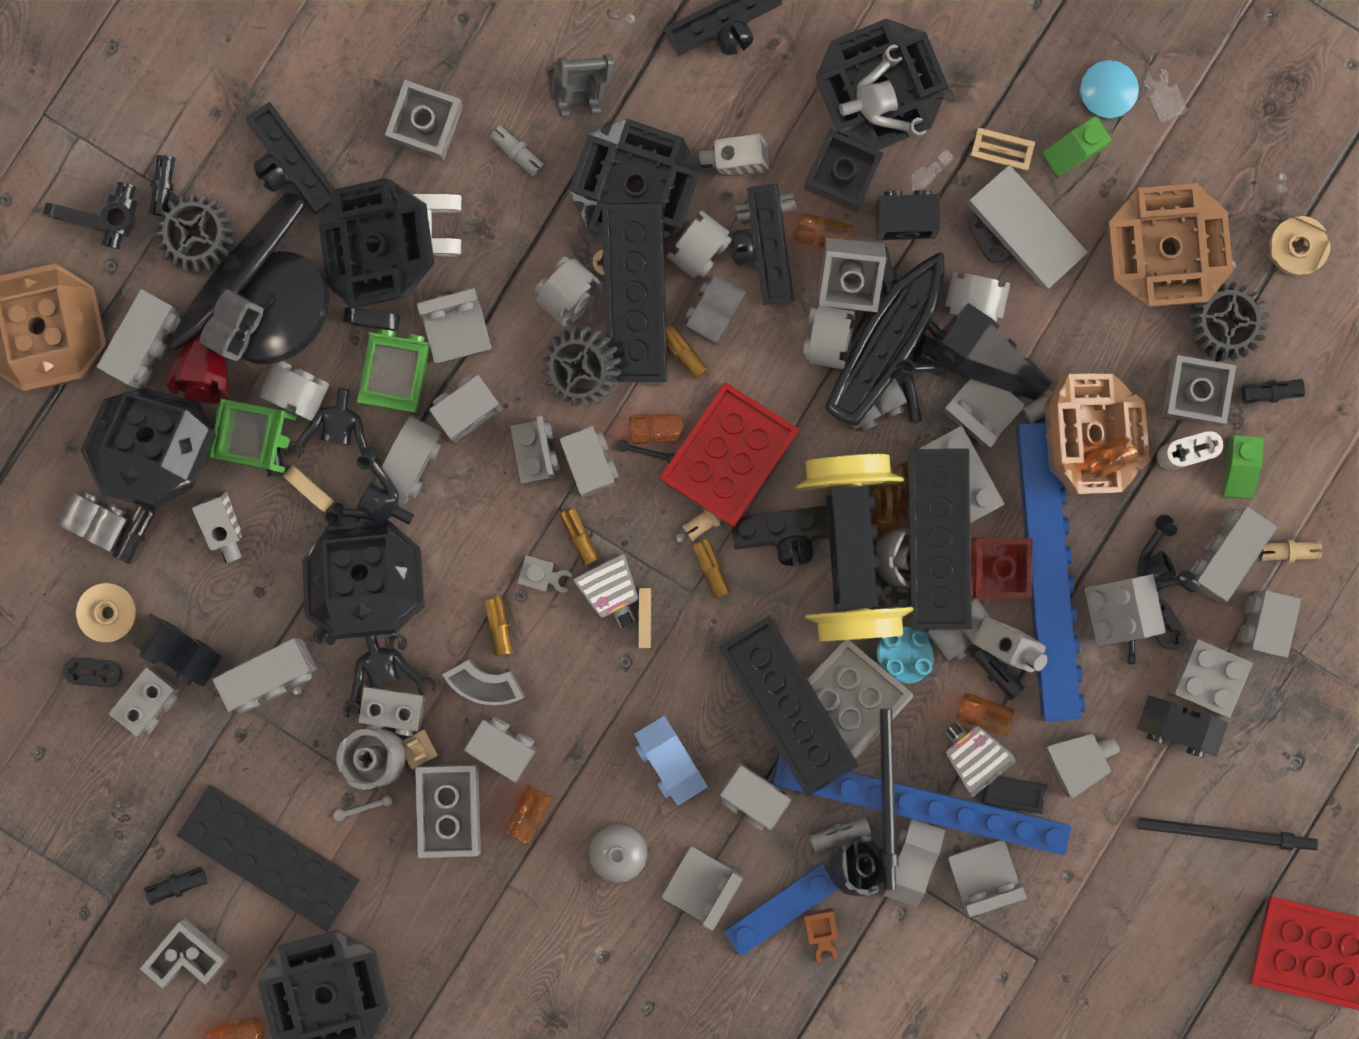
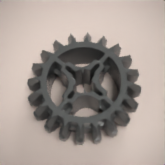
M190 193L188 202H186L185 198L180 195L178 196V206L169 201L167 204L172 210L169 213L165 210L160 211L165 221L158 220L155 222V225L163 230L155 232L154 237L164 239L156 245L157 249L166 250L162 257L165 260L173 258L171 265L174 268H177L182 263V271L188 272L192 265L193 271L200 273L201 264H203L204 268L210 271L212 270L210 261L213 260L218 265L222 264L221 259L217 257L220 253L224 256H229L230 252L224 248L225 244L229 246L234 245V241L227 238V235L235 234V229L225 227L231 224L233 219L231 216L223 217L227 209L224 206L217 208L219 202L215 198L208 203V196L201 194L197 202L196 195ZM203 211L201 215L197 214L191 221L181 219L188 212ZM211 216H213L217 225L216 240L210 238L207 233L210 225L208 221ZM174 226L182 232V238L179 242L181 246L178 250L173 242ZM184 226L188 227L189 229L198 230L200 232V235H202L206 240H203L200 237L197 238L195 236H191L189 234V231L186 230ZM199 245L210 248L203 254L187 256L189 251L192 252Z
M1224 282L1209 302L1191 304V307L1198 311V313L1192 312L1188 314L1190 320L1196 321V323L1188 326V330H1197L1198 334L1192 337V341L1196 342L1199 339L1203 341L1198 348L1200 351L1205 350L1207 347L1211 348L1208 357L1213 358L1219 351L1220 361H1225L1228 353L1230 359L1236 361L1238 360L1239 353L1245 358L1250 355L1249 349L1256 351L1259 348L1255 340H1265L1266 336L1259 332V330H1267L1269 328L1267 323L1261 322V319L1269 317V313H1260L1259 309L1265 305V302L1260 301L1256 304L1254 299L1258 296V293L1255 291L1248 296L1246 294L1249 288L1247 285L1242 286L1238 291L1237 282H1231L1229 289ZM1227 298L1221 313L1207 314L1210 305L1215 300ZM1236 301L1247 310L1250 320L1239 313ZM1229 315V320L1234 321V323L1237 324H1233L1230 327H1227V322H1224L1221 319ZM1206 323L1218 330L1221 342L1210 334ZM1249 329L1248 335L1241 343L1230 345V339L1233 338L1235 330Z
M577 326L572 327L570 332L565 329L560 332V337L555 336L551 339L553 346L549 345L544 350L549 356L544 357L541 362L548 365L549 368L544 369L542 374L550 375L551 377L546 382V385L551 386L554 384L556 386L553 395L557 396L563 393L562 402L566 403L572 398L573 406H578L581 402L585 406H590L593 401L596 403L603 401V396L611 395L612 390L610 387L617 386L618 381L614 377L619 376L621 370L615 368L614 365L619 364L621 359L618 357L613 358L612 354L617 351V347L608 348L607 344L610 342V338L606 337L600 340L601 331L596 330L591 334L590 327L587 326L582 328L581 331ZM570 344L585 346V349L580 351L579 354L565 351ZM595 354L600 361L601 367L595 361ZM580 361H582V368L585 370L583 372H581L580 370L581 364L578 363ZM563 367H565L568 372V378L564 373ZM584 378L590 381L594 379L598 382L594 388L585 389L578 387V384Z

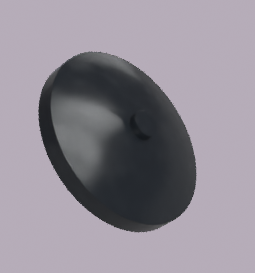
M286 251L272 252L239 293V295L264 308L261 321L255 331L250 334L248 346L241 359L255 364H273L287 360L304 350L320 332L328 313L329 291L321 272L305 257Z

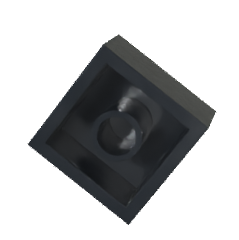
M829 129L805 182L804 189L858 213L884 153Z
M898 190L885 191L884 196H879L875 204L876 241L935 239L940 231L939 194H932V190H916L914 195H902V191Z

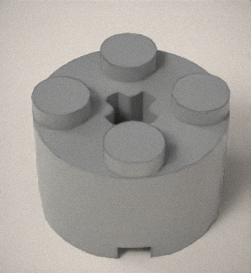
M702 210L696 215L700 218V221L696 219L693 222L691 221L673 245L672 249L676 253L672 254L669 252L666 255L668 260L693 279L696 276L704 277L714 264L710 259L715 252L718 255L722 253L732 240L728 236L730 231Z
M565 256L555 266L556 271L549 279H542L534 290L538 294L536 303L562 327L568 326L566 322L568 319L573 323L578 320L595 301L596 298L592 295L597 288L601 291L603 283L578 260H570Z
M952 271L945 306L950 307V314L957 315L969 303L991 317L996 323L997 318H1003L1011 283L1004 282L1003 287H999V280L967 273L961 279L957 278L958 272Z
M818 306L817 309L811 308L809 326H811L812 334L811 337H806L803 354L806 355V360H809V364L836 369L845 368V361H847L851 351L854 329L850 328L851 320L855 321V311Z
M281 361L272 365L259 397L291 413L313 421L328 390L329 383Z
M385 728L357 730L339 745L336 757L339 772H342L349 785L357 789L367 790L387 786L397 781L404 769L406 761L404 742L399 736Z

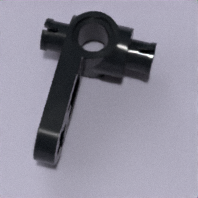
M117 182L115 195H108L106 205L102 208L100 215L52 203H45L43 215L56 220L104 231L105 234L101 245L120 250L122 237H129L130 232L135 227V211L138 202L132 199L136 186ZM117 212H123V222L119 225H113V215Z

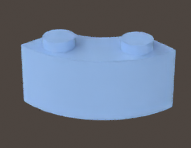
M665 716L634 734L640 744L635 748L643 762L645 763L649 760L662 780L657 784L666 799L672 796L676 804L680 805L708 788Z

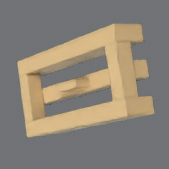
M978 128L970 158L1004 167L1011 165L1015 170L1027 172L1035 142ZM984 137L1027 148V151L1024 153L981 142V139ZM979 148H980V149H984V150H988V151H992V152L1004 154V155H1007V156H1011V157L1023 159V160H1024V163L1017 162V161H1013V160H1009V159H1005V158H1002V157H998V156H994V155H990V154H986V153H982V152H978V151H979Z
M639 588V648H651V588Z

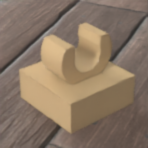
M426 729L403 740L406 760L411 769L439 755Z

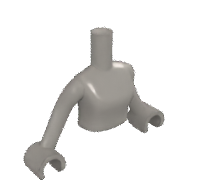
M891 45L883 53L882 62L858 83L857 100L840 104L839 110L842 116L861 111L872 124L907 131L911 138L919 139L927 132L926 130L917 132L914 129V125L923 121L922 118H916L909 123L880 116L889 111H896L898 108L896 95L889 80L873 84L889 66L897 65L902 57L898 59L890 57L889 52H893L898 48L897 45Z

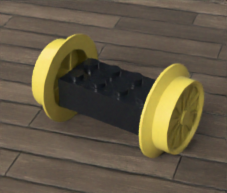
M888 454L838 456L805 461L807 479L796 485L795 490H827L826 506L834 610L847 609V612L805 615V619L818 623L819 642L903 636L902 617L912 612L913 607L871 610L872 607H878L877 601L882 600V590L880 582L876 583L875 571L879 570L880 567L878 552L873 553V540H877L876 522H871L870 514L871 510H875L874 493L869 492L868 486L900 483L904 481L903 478L891 473L890 456Z

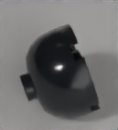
M861 835L845 839L833 849L829 857L828 871L830 879L835 887L847 895L862 897L875 894L880 890L878 888L881 883H884V866H881L880 853L883 852V849H878L876 844L873 843L876 841L872 837Z

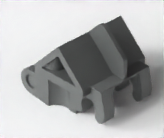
M604 54L601 58L567 60L566 57L558 58L557 62L546 68L550 98L555 100V106L560 117H569L570 110L568 109V104L584 103L591 115L601 113L598 100H603L604 90L612 82L614 62L611 54Z

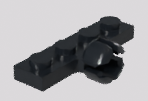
M719 0L665 27L664 32L677 57L709 41L717 42L723 54L728 56L736 55L738 52L735 48L737 45L735 39L743 51L753 43V34L748 23L781 6L782 0Z
M271 102L247 116L246 122L267 149L266 155L254 163L257 177L259 180L264 179L265 181L263 185L271 192L277 191L286 184L293 185L315 215L328 207L334 187Z
M778 183L747 187L752 224L750 229L737 230L732 234L731 248L746 246L744 249L737 250V253H732V257L739 266L752 264L757 266L763 305L793 302V286Z
M827 506L743 516L734 528L731 527L734 549L772 545L776 547L778 560L782 565L794 566L793 551H797L799 565L808 563L813 558L812 541L818 538L829 537Z

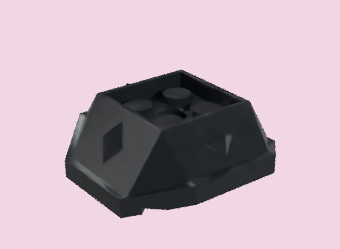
M889 19L881 20L832 40L815 77L836 131L878 151L911 137L907 134V131L870 123L861 111L842 116L839 105L857 100L858 83L882 62L883 53L889 46H898L895 51L889 52L890 57L893 59L902 57L897 65L889 66L877 80L890 81L896 95L898 108L896 111H889L880 116L909 123L916 118H922L923 121L914 125V129L917 132L928 131L933 125L949 87L926 32Z
M626 118L602 130L588 134L569 192L588 232L602 237L603 203H663L664 240L682 231L701 177V171L695 163L683 137ZM633 179H639L644 183V187L639 192H631L627 188L628 183Z
M386 178L334 189L329 199L331 202L319 223L327 285L350 308L407 298L435 264L427 204L391 179ZM379 240H380V241H381V246H380V249L378 250V242H379Z
M141 388L103 399L80 450L101 494L158 510L166 505L167 501L182 495L195 486L216 434L200 403L152 389ZM146 438H153V439H152L151 441H149V442H146V443H143V442H142V441H143L144 439H146Z
M389 520L383 524L363 521L338 524L336 526L328 525L302 560L305 617L335 640L394 634L425 607L421 549ZM367 573L363 580H354L356 575Z
M339 930L277 946L258 980L272 1039H372L390 1010L376 950ZM320 987H327L331 990V1001L325 1002L319 998L318 989Z

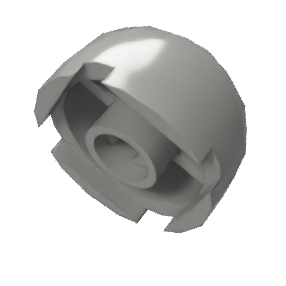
M893 529L884 534L876 544L874 552H878L880 564L877 573L889 585L911 588L910 529Z
M623 823L607 825L598 830L591 840L588 851L590 865L595 873L605 881L613 883L628 882L637 877L645 867L648 856L646 842L641 833L634 827Z

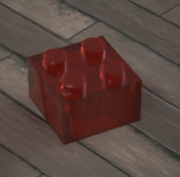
M971 537L972 598H1032L1033 538Z

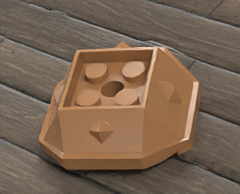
M1198 183L1137 188L1107 223L1112 281L1146 308L1207 303L1233 272L1228 212L1207 194L1206 190ZM1164 241L1174 244L1176 248L1174 255H1168L1163 251L1162 244Z
M57 263L1 275L0 376L24 392L83 380L100 355L109 346L97 289ZM39 320H44V331L36 335L34 333L35 323Z
M1065 374L1060 376L1054 392L1044 404L1049 470L1065 484L1070 495L1123 492L1132 482L1137 472L1142 470L1150 461L1145 401L1137 394H1132L1128 387L1114 374Z

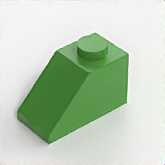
M1095 116L1042 152V155L1058 178L1107 148L1112 139L1098 117Z
M1237 435L1227 438L1223 497L1254 498L1262 469L1264 438Z

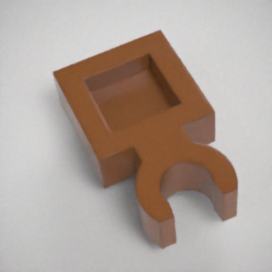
M833 908L803 913L809 945L818 943L814 951L817 963H822L821 954L824 951H830L833 960H837L836 946L830 942L839 939Z

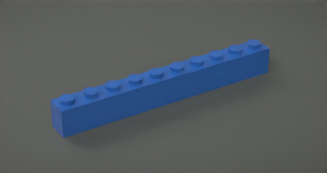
M1046 422L1020 424L1015 427L1033 633L1034 639L1045 645L1046 650L1044 654L1047 656L1045 667L1037 671L1041 721L1081 719V712H1085V700L1083 694L1079 695L1078 683H1082L1081 665H1076L1075 653L1080 652L1079 637L1073 634V623H1077V611L1075 605L1071 606L1070 594H1074L1073 576H1068L1067 564L1072 563L1070 546L1065 544V535L1069 534L1068 517H1063L1062 505H1066L1067 501L1065 487H1060V480L1049 470L1048 447L1045 437Z
M778 754L771 782L772 785L803 792L781 754ZM849 772L834 781L833 784L831 783L813 794L882 811V779L864 774ZM894 782L895 815L1060 855H1065L1072 828V826L1066 823Z

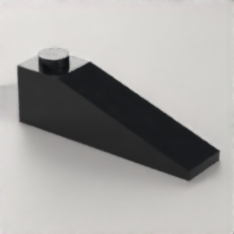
M967 303L940 331L928 357L952 373L1036 400L1050 387L1052 382L1031 359L1023 358L1015 350L1017 344L1011 338L1006 340L998 331L999 325L991 317Z

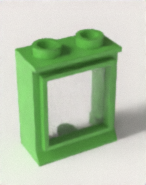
M378 329V333L370 332L357 403L365 406L366 404L379 406L388 410L407 411L418 415L430 354V344L424 342L425 337L407 334L405 339L395 337L396 332Z
M221 399L220 407L216 411L214 429L216 438L208 457L284 473L285 467L274 464L277 447L286 449L289 446V438L280 435L284 418L296 421L297 415L282 410Z

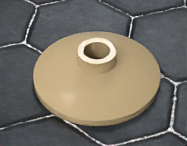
M101 583L90 587L80 597L76 608V618L80 629L92 640L114 642L123 638L133 627L136 619V607L133 598L124 588L116 584ZM107 607L113 610V616L109 619L104 616V610Z

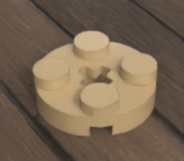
M1298 216L1284 221L1275 228L1270 237V260L1286 274L1292 276L1309 275L1322 267L1328 259L1331 246L1330 240L1328 241L1325 233V228L1317 220L1307 216ZM1302 239L1304 240L1303 246L1307 250L1306 252L1301 251L1298 254L1294 251L1295 248L1292 246V243Z

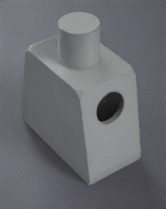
M1090 732L1043 746L1067 797L1071 799L1110 773L1111 769L1106 759L1120 752L1113 736L1097 742L1093 733Z

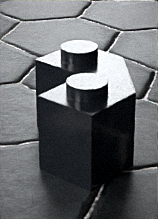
M150 613L132 642L141 651L139 656L152 664L160 661L177 672L175 678L190 686L194 682L204 687L222 656L202 641L195 640L181 632L182 629Z
M1148 695L1137 729L1148 733L1146 739L1160 744H1164L1166 739L1188 747L1186 753L1204 758L1205 753L1217 757L1228 723Z

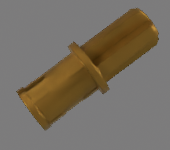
M674 326L666 327L667 347L676 356L674 358L675 361L679 360L693 376V379L696 380L709 367L705 365L692 349L694 347L693 344L689 345Z
M571 507L562 511L559 517L570 537L568 542L573 544L582 565L586 566L600 559L588 536L590 532L585 531L576 510Z
M706 539L693 545L703 569L701 574H705L714 599L732 592L721 569L723 564H719L710 541Z
M501 596L485 599V605L490 626L487 628V631L490 630L494 656L513 653L508 632L510 623L507 624L503 600Z

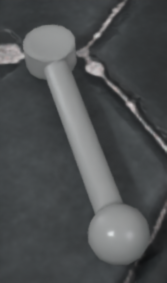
M385 795L382 800L346 811L339 809L334 812L333 818L340 822L346 816L382 805L389 807L393 804V798L390 795Z

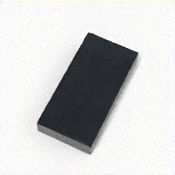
M998 776L985 787L983 804L1042 814L1047 784Z

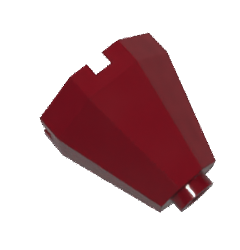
M200 332L185 344L168 372L166 385L170 393L178 395L179 390L185 393L184 399L194 402L216 404L220 402V397L229 400L231 386L226 357L200 343L202 334Z

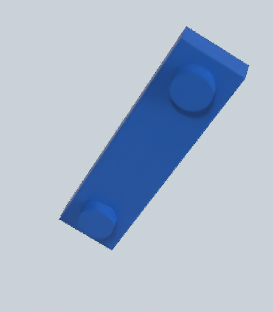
M820 863L724 930V933L740 956H742L838 888L835 887L829 873L823 864Z

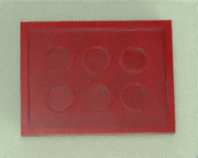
M725 382L659 479L734 528L798 435L799 428Z
M1269 896L1249 983L1359 1010V917Z

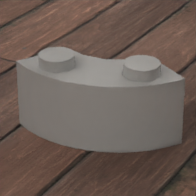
M411 416L397 436L382 466L384 472L397 488L399 494L398 504L403 507L410 497L415 499L423 484L419 481L429 460L435 461L442 445L438 444L442 432ZM377 478L374 485L385 489Z
M467 660L442 674L446 682L457 693L479 704L504 705L525 698L512 671L500 675L488 674L479 669L472 660Z
M912 818L907 829L901 827L896 840V844L900 845L898 849L899 866H896V890H885V897L918 907L925 895L932 870L939 856L945 834L944 829Z

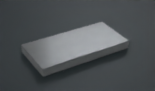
M1011 165L1007 166L966 203L1044 291L1048 290L1088 253Z

